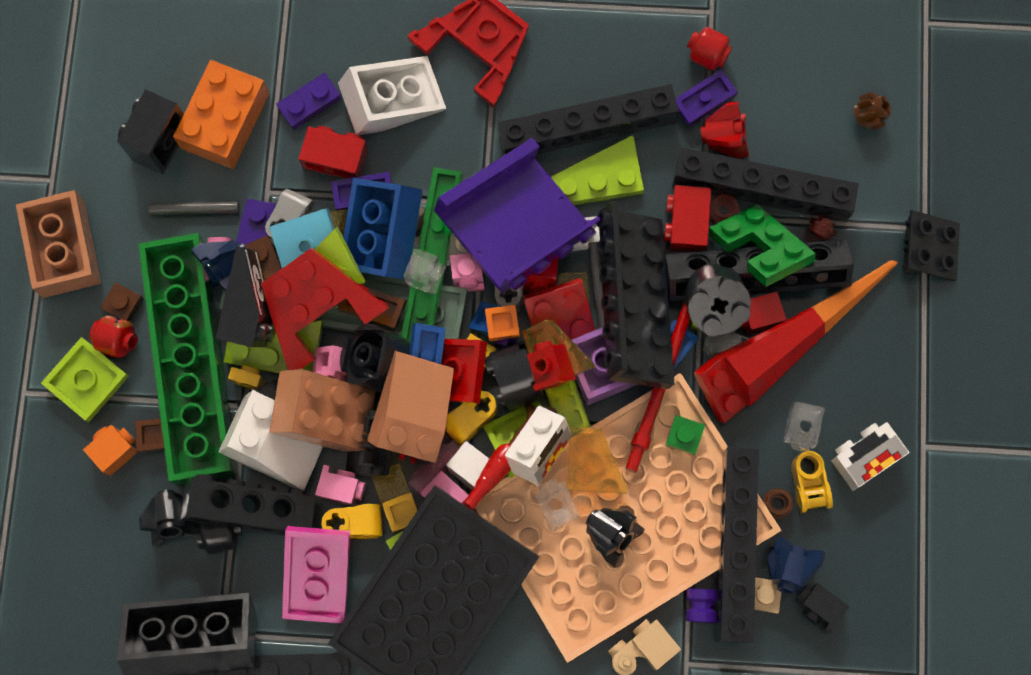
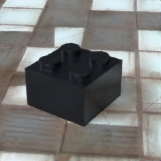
M145 89L142 96L135 100L129 120L120 127L117 142L132 161L163 175L179 146L173 135L184 114L177 103Z

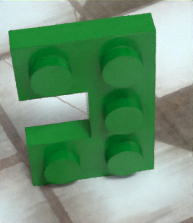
M758 204L709 227V237L727 253L750 241H753L764 251V253L747 261V271L765 287L815 261V252Z

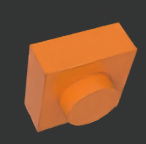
M516 305L485 309L489 341L520 337Z

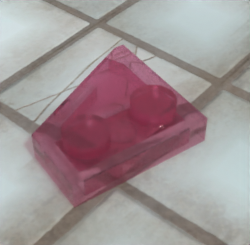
M453 440L447 445L442 443L436 463L429 461L412 475L408 481L411 489L422 497L420 493L440 471L445 472L447 470V463L461 447Z

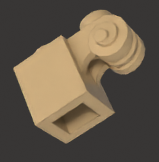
M646 619L632 631L636 635L626 644L622 639L608 652L612 658L614 671L619 675H630L636 669V657L645 658L655 671L681 649L657 619L651 624Z

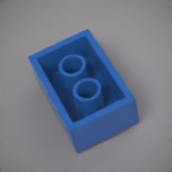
M353 178L343 238L361 272L408 280L422 189Z

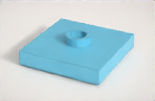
M325 208L269 227L281 267H285L307 250L315 249L334 230L329 209Z

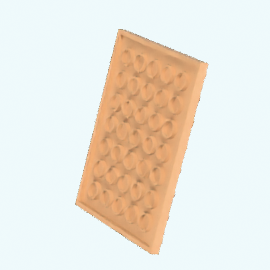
M681 373L674 376L675 385L665 391L650 434L652 440L649 449L644 451L637 473L630 472L625 467L633 447L630 445L633 435L639 430L652 390L571 438L565 446V451L561 452L539 486L517 475L512 478L508 476L486 494L475 507L480 516L540 556L521 586L567 663L719 570L723 452L728 446ZM675 415L705 425L695 456L665 446ZM759 495L757 502L756 546L781 531ZM596 509L627 510L637 517L635 522L645 529L644 533L632 539L629 546L622 552L619 565L616 567L609 564L602 554L596 550L590 535L586 533V520Z

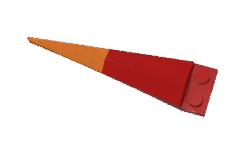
M888 261L851 284V286L842 289L811 308L716 354L697 369L694 375L717 421L726 423L746 405L751 407L876 286L898 262Z

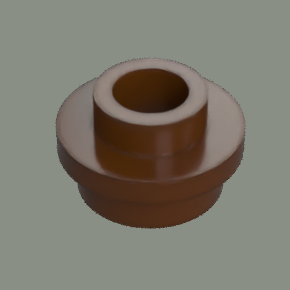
M782 488L769 490L762 499L774 519H783L793 510V498L789 492ZM773 499H780L783 506L780 510L773 508Z

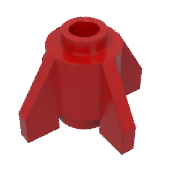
M738 101L726 103L706 120L705 126L701 127V138L703 144H708L710 149L735 158L749 157L745 128L747 117L746 113L741 114Z

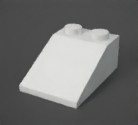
M428 56L349 67L338 82L357 135L382 132L446 109Z
M252 390L243 397L219 453L294 489L305 490L323 446L269 433L275 400Z

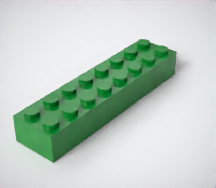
M199 233L138 243L168 480L176 486L185 485L188 480L195 478L198 474L210 475L215 477V479L238 476L236 461L219 453L220 447L231 426L220 342L219 339H216L218 327L213 291L209 285V276L203 267V262L200 263L191 252V249L205 243Z

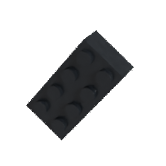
M250 593L123 604L117 662L123 674L183 675L254 668L256 610Z

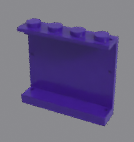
M533 138L439 196L434 209L435 213L501 294L510 288L514 291L519 289L527 282L529 275L534 272L537 275L544 272L551 265L550 261L556 257L559 259L566 257L578 242L581 241L582 244L588 242L597 233L595 228L601 220L598 216L591 221L586 220L536 161L535 156L540 146Z

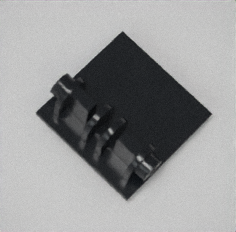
M910 210L908 220L905 221L906 237L904 238V243L908 244L903 247V251L907 253L904 255V264H902L905 275L914 276L917 275L918 271L957 281L960 223Z
M368 410V416H364L363 432L370 433L376 411ZM363 434L362 439L367 440L369 435ZM369 442L360 445V448L367 450L348 451L345 471L352 472L355 475H389L392 451L376 447Z

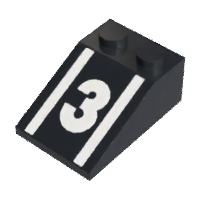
M236 247L216 339L249 347H267L268 342L271 343L274 338L275 327L272 324L273 321L261 286L265 279L258 251Z

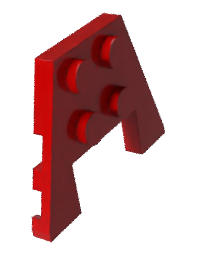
M467 0L454 7L453 11L447 15L433 19L429 22V25L419 31H412L407 37L409 42L428 56L449 35L490 67V71L473 89L476 95L495 108L529 31V24L498 0Z
M314 248L307 250L261 283L288 370L302 369L316 359L298 332L344 299L349 301L364 324H367L390 308L387 303L372 295L366 287L355 282L342 269Z

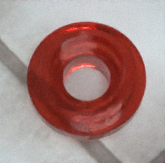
M728 194L718 195L710 203V216L718 223L739 213L737 200ZM720 206H726L729 209V212L727 214L720 213L718 208Z
M819 215L818 219L811 218L809 221L811 225L808 230L826 241H829L832 236H836L838 233L833 229L835 223Z

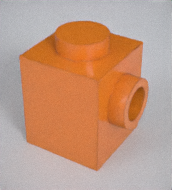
M113 425L98 430L92 437L93 441L83 449L97 467L109 476H112L138 453L137 449L133 446V443L136 441L135 438L124 427L119 430Z

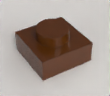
M115 282L100 308L114 317L131 321L144 298Z
M161 418L135 421L137 452L165 450Z

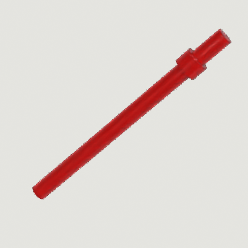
M685 301L671 336L673 368L691 319ZM653 388L639 430L633 435L630 444L633 447L625 467L630 472L637 473L644 451L649 449L652 440L650 434L666 391L664 388Z

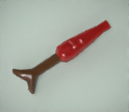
M532 404L525 405L526 420L508 444H501L485 464L471 493L463 502L468 509L473 510L481 499L511 471L505 454L535 412L536 408ZM543 407L556 414L558 413L555 408Z

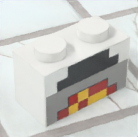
M541 406L537 407L505 454L513 474L538 486L540 485L572 437L565 417Z
M888 422L880 427L876 423L872 424L860 433L863 439L855 444L849 440L835 450L838 456L831 461L852 491L909 454V451Z

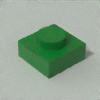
M675 415L665 446L695 456L705 425Z

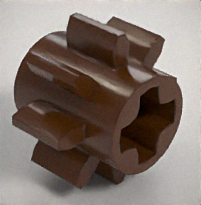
M872 91L859 96L860 102L854 107V116L858 124L862 127L866 126V128L871 127L872 130L886 126L884 120L888 119L891 115V107L887 98L884 95H874Z

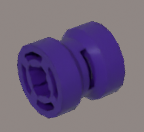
M687 589L686 599L692 608L686 611V621L717 623L718 613L712 607H715V603L718 601V590Z

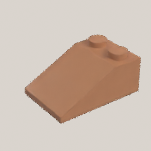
M394 351L367 441L379 448L436 463L445 434L454 368Z

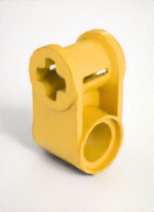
M481 391L480 400L484 403L488 400L490 401L488 404L490 410L487 413L483 410L477 412L479 407L476 403H463L447 415L445 431L459 447L465 441L471 440L496 415L498 410L497 403L491 393Z
M814 451L801 453L791 464L796 502L800 513H806L807 509L823 506L827 509L832 508V492L827 481L822 457ZM803 458L813 462L814 472L812 474H806L802 471L800 463ZM819 495V497H817V498H812V499H809V498H808V497H810V496Z
M380 504L334 508L328 510L322 517V528L331 530L334 529L329 524L334 523V518H339L342 523H345L339 526V530L351 531L350 539H374L383 536Z

